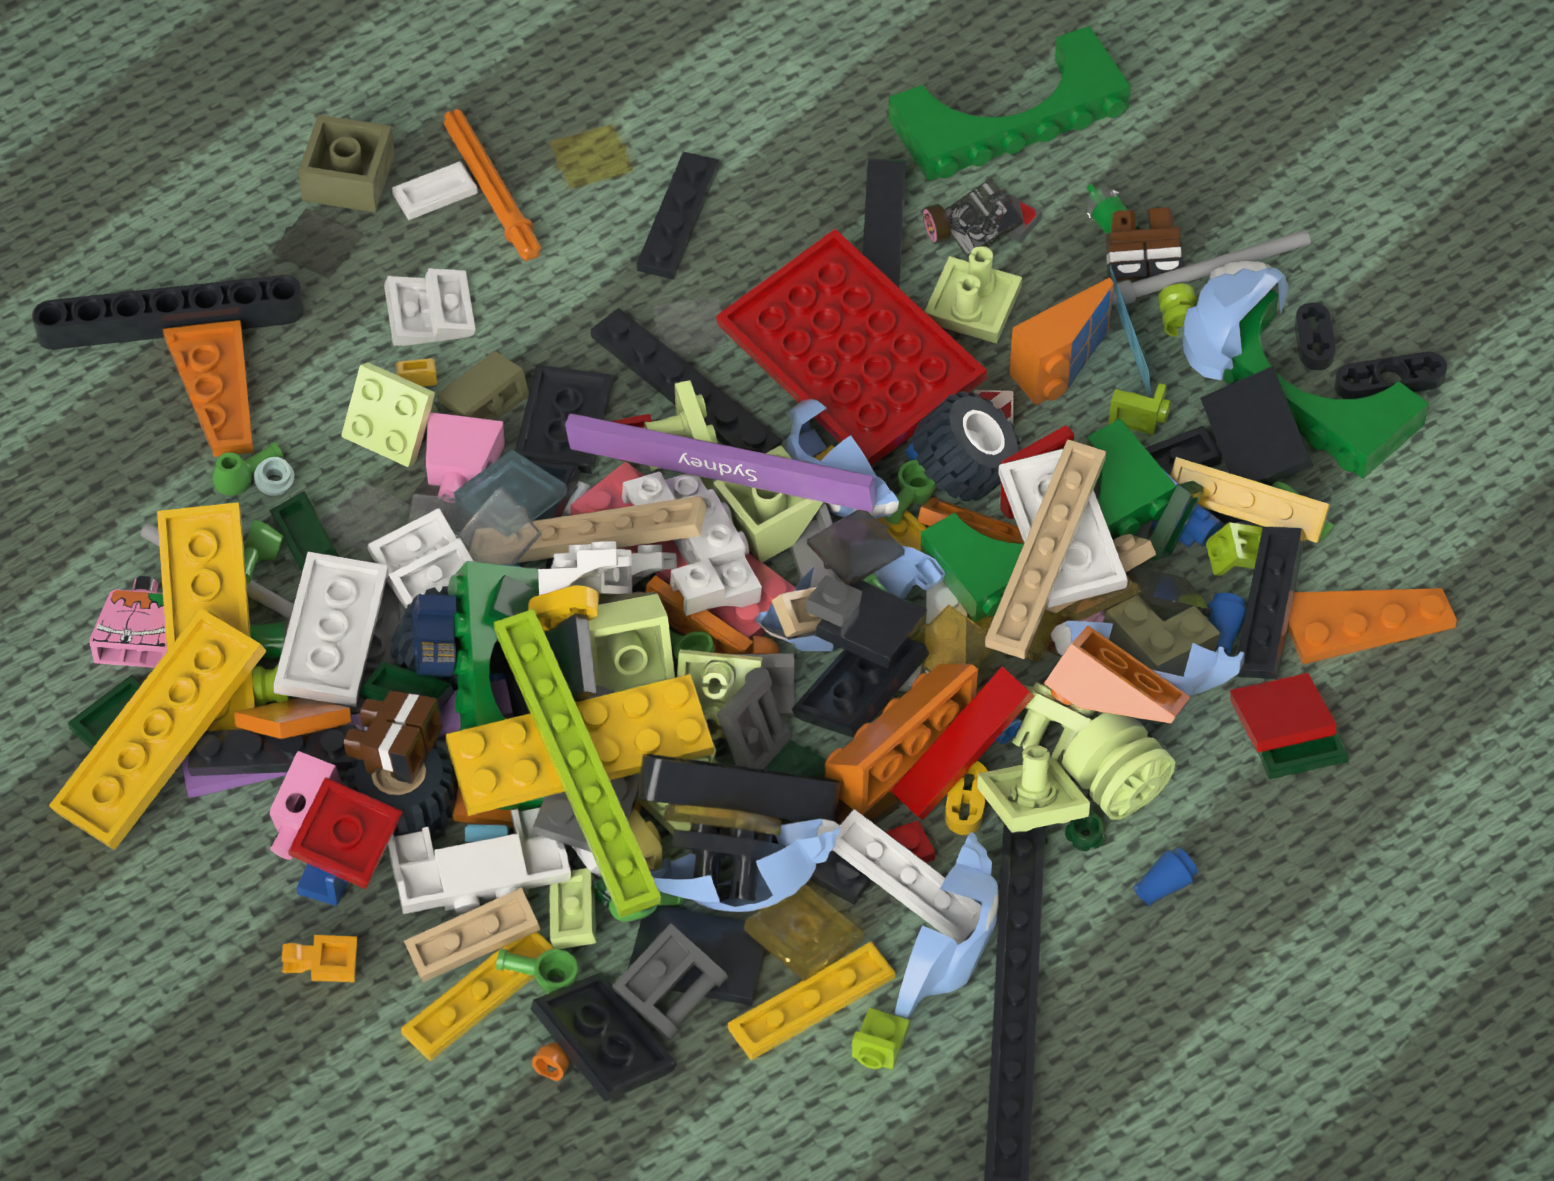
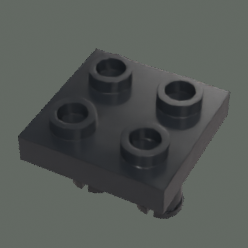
M691 823L690 831L674 829L672 847L692 850V854L696 855L693 879L711 875L716 893H718L717 885L721 858L725 859L726 855H729L730 859H734L728 898L750 901L756 900L755 892L759 871L756 861L786 848V845L771 843V834L735 828L724 829Z

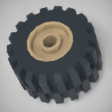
M436 742L429 754L426 753L427 758L412 784L397 781L393 771L377 768L374 773H367L364 760L356 758L352 760L353 768L348 769L347 774L348 787L403 811L393 837L420 832L422 828L428 827L430 838L433 839L436 837V830L444 831L449 825L448 818H453L457 791L450 759H447L445 750L442 747L437 748Z

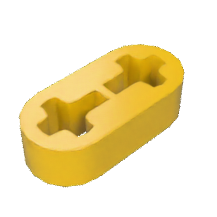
M570 586L531 598L528 610L534 609L543 631H549L575 613L587 615L588 621L595 619L598 615L599 593L587 586Z
M979 761L972 765L947 795L946 825L952 832L959 835H969L970 832L975 833L983 822L986 799L977 788L979 773L988 771ZM966 774L974 775L971 791L964 790ZM962 803L970 804L967 820L959 819Z

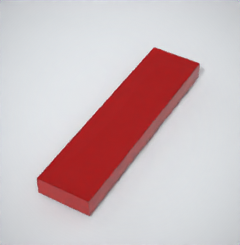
M1001 667L892 788L891 792L917 817L924 820L1034 698V695L1005 668Z

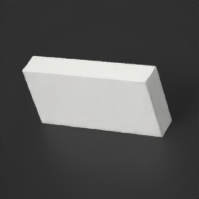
M459 161L392 187V192L407 219L410 220L477 194V186L462 162Z

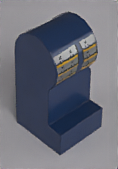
M418 595L411 611L413 656H415L417 675L449 677L453 675L456 658L454 641L456 596Z

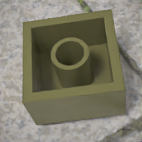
M318 115L298 171L302 201L376 213L395 156L392 126Z

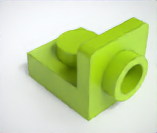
M1159 383L1154 398L1115 389L1111 399L1108 424L1120 418L1129 429L1154 435L1158 422L1166 423L1169 415L1171 400L1165 399L1167 385Z
M1229 522L1208 538L1206 546L1213 574L1224 575L1234 566L1254 569L1263 527Z
M868 1008L860 1031H856L852 1039V1057L858 1059L862 1065L871 1069L885 1067L893 1070L907 1035L910 1020Z

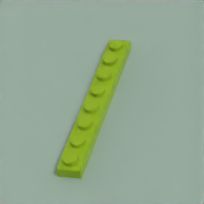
M534 609L494 622V631L619 917L622 918L660 904L661 895Z

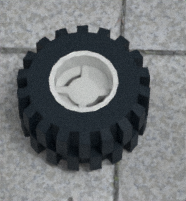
M962 391L947 397L917 424L918 427L914 430L913 434L915 438L913 449L918 453L916 459L919 465L923 466L924 473L928 479L931 478L935 482V486L941 491L943 489L947 491L948 496L955 499L959 496L962 501L967 502L972 499L974 501L981 500L1000 485L1001 479L998 473L1001 461L1021 450L1018 447L1020 444L1019 437L1014 433V426L1011 421L1005 418V413L1000 408L997 409L993 406V402L987 398L983 400L979 394L973 392L968 394Z

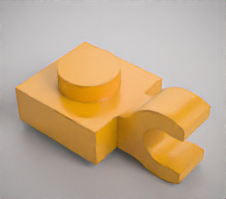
M314 935L313 946L296 943L283 944L282 972L303 973L311 969V981L355 982L357 937Z

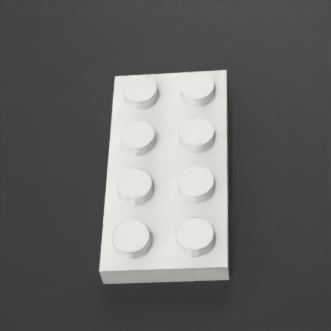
M1063 449L999 465L998 474L1024 543ZM1094 490L1047 602L1048 608L1127 588L1128 579Z
M313 552L307 553L274 681V693L356 707L386 585L388 565Z

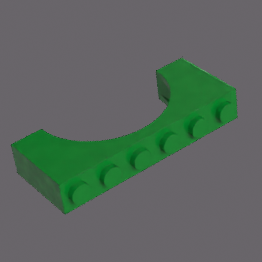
M1086 26L1056 37L1054 60L1062 78L1054 92L1032 109L1004 117L973 116L947 107L934 98L923 85L889 96L888 120L926 180L931 181L939 177L943 179L949 178L957 171L972 165L982 166L989 162L990 159L1006 153H1018L1025 146L1033 143L1051 141L1058 134L1069 130H1082L1094 121L1106 117L1115 118L1129 109L1131 86L1091 27Z
M1272 289L1239 321L1242 354L1232 357L1233 368L1231 370L1225 369L1223 372L1222 380L1228 384L1238 382L1272 367L1264 355L1260 341L1264 329L1276 317L1279 294ZM1277 373L1300 433L1306 436L1307 441L1312 447L1318 450H1325L1336 459L1343 470L1354 472L1362 479L1369 475L1425 425L1429 403L1399 381L1390 388L1372 396L1341 400L1323 398L1304 392L1288 383Z
M1119 418L1088 436L1087 446L1106 451L1105 462L1097 479L1100 491L1097 501L1112 540L1127 534L1134 535L1141 526L1151 520H1160L1177 486L1125 423ZM953 513L921 531L920 552L936 559L945 572L942 581L958 599L974 622H977L986 616H995L1024 544L1009 543L987 537L969 527L956 513Z
M466 561L449 580L448 595L456 596V612L454 614L456 658L453 673L458 678L455 710L457 713H460L461 728L459 731L505 720L493 697L489 678L490 657L497 640L494 622L499 620L488 615L498 582L504 575L539 591L538 569ZM545 797L497 809L526 811L541 808Z

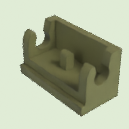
M493 351L437 394V398L440 404L451 411L448 415L497 421L529 396L523 368L498 352Z

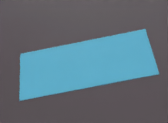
M1110 266L1111 278L1114 282L1113 289L1118 300V304H1115L1148 397L1152 398L1149 370Z

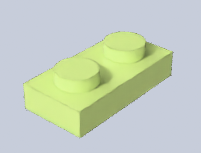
M587 868L571 871L570 881L550 885V941L554 949H565L596 943L595 889L592 886V881L595 877Z

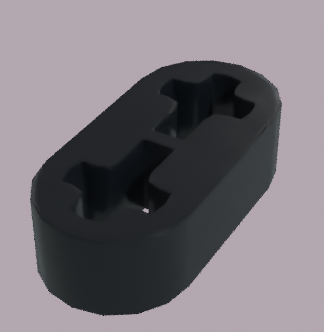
M1319 303L1303 304L1296 311L1294 326L1301 363L1311 370L1327 369L1334 361L1336 350L1330 312ZM1307 318H1314L1315 322L1318 323L1317 330H1312L1311 322ZM1313 343L1319 344V350L1323 355H1316L1315 351L1312 350Z

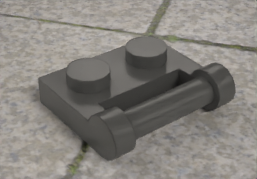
M755 668L746 674V684L717 713V717L735 764L737 766L764 769L791 740L792 733L788 723L782 721L770 689L772 679L768 670L765 668Z
M670 923L615 982L612 988L651 1023L658 1032L668 1040H671L679 1031L677 1026L715 985L720 987L728 978V975ZM693 965L698 967L703 972L702 975L665 1015L655 1008Z

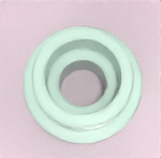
M269 457L257 466L254 474L255 484L261 492L267 495H282L293 486V468L282 458ZM277 475L281 477V480L271 481L268 480V477Z

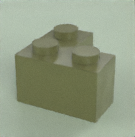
M1138 594L1106 610L1103 623H1113L1109 637L1111 642L1152 670L1184 677L1192 644L1195 643L1215 652L1220 632L1195 606L1163 622Z

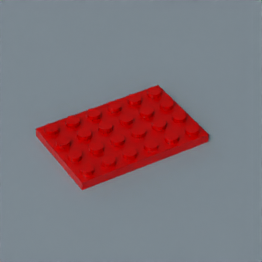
M836 229L832 230L716 315L717 325L796 402L800 403L802 400L813 399L824 405L827 409L813 418L839 443L851 435L870 466L910 438L918 427L917 424L947 397L962 391L969 393L988 379L987 370Z

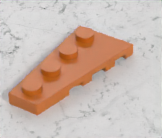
M241 321L163 329L164 339L213 456L220 457L228 452L236 454L254 453Z
M1443 588L1294 592L1287 630L1301 663L1304 665L1456 628L1457 619Z

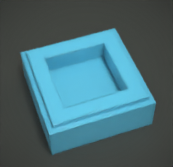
M469 824L465 827V842H477L511 835V827L509 825Z

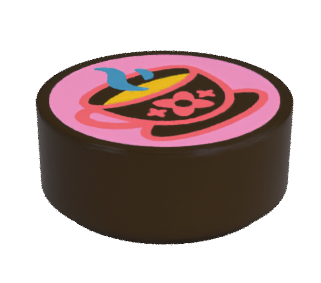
M939 204L924 207V225L932 242L937 244L949 240L951 229L944 208Z

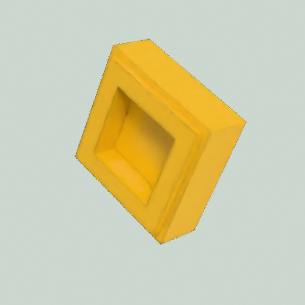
M428 358L395 363L396 375L422 387L437 385L434 359Z

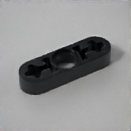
M1421 352L1349 363L1338 369L1334 387L1336 393L1345 400L1365 398L1393 386L1395 383L1384 381L1380 375L1384 372H1394L1400 376L1401 380L1399 382L1413 392L1432 390L1444 383L1447 363L1441 355L1434 352ZM1429 367V370L1435 372V374L1429 375L1427 370H1422V368ZM1409 369L1410 375H1414L1412 379L1409 378ZM1370 374L1373 375V378H1372V383H1373V384H1371V378H1368V375H1370ZM1353 378L1355 383H1359V386H1353L1347 379Z

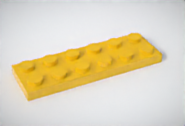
M239 502L157 511L167 651L200 608L251 638L241 507ZM252 671L206 731L241 730L235 726L234 712L256 707Z
M200 608L53 799L49 807L55 813L115 851L265 654L266 650L264 647Z
M690 674L575 702L609 780L640 773L643 754L692 760L714 754V744ZM531 713L446 734V743L468 816L565 792Z

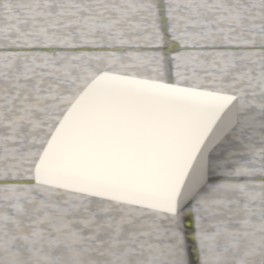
M428 268L425 278L387 276L384 288L393 346L452 340L474 335L475 324L466 271Z
M439 508L369 543L367 547L375 563L388 565L386 581L405 608H407L408 604H411L415 596L419 593L425 594L427 589L435 587L440 592L443 586H448L451 576L455 575L466 561H473L462 540L455 537Z

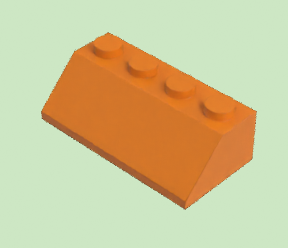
M938 664L928 674L922 673L913 682L911 689L900 699H892L884 708L882 715L872 724L869 722L865 723L847 746L843 749L837 748L834 750L825 763V778L841 781L839 798L853 810L855 809L863 815L892 790L976 696L978 669L972 664Z

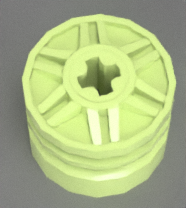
M1104 712L1088 723L1071 741L1063 755L1062 766L1083 789L1090 790V797L1097 805H1100V808L1110 819L1120 820L1126 818L1158 796L1174 772L1175 761L1165 749H1162L1155 738L1147 737V730L1135 717Z

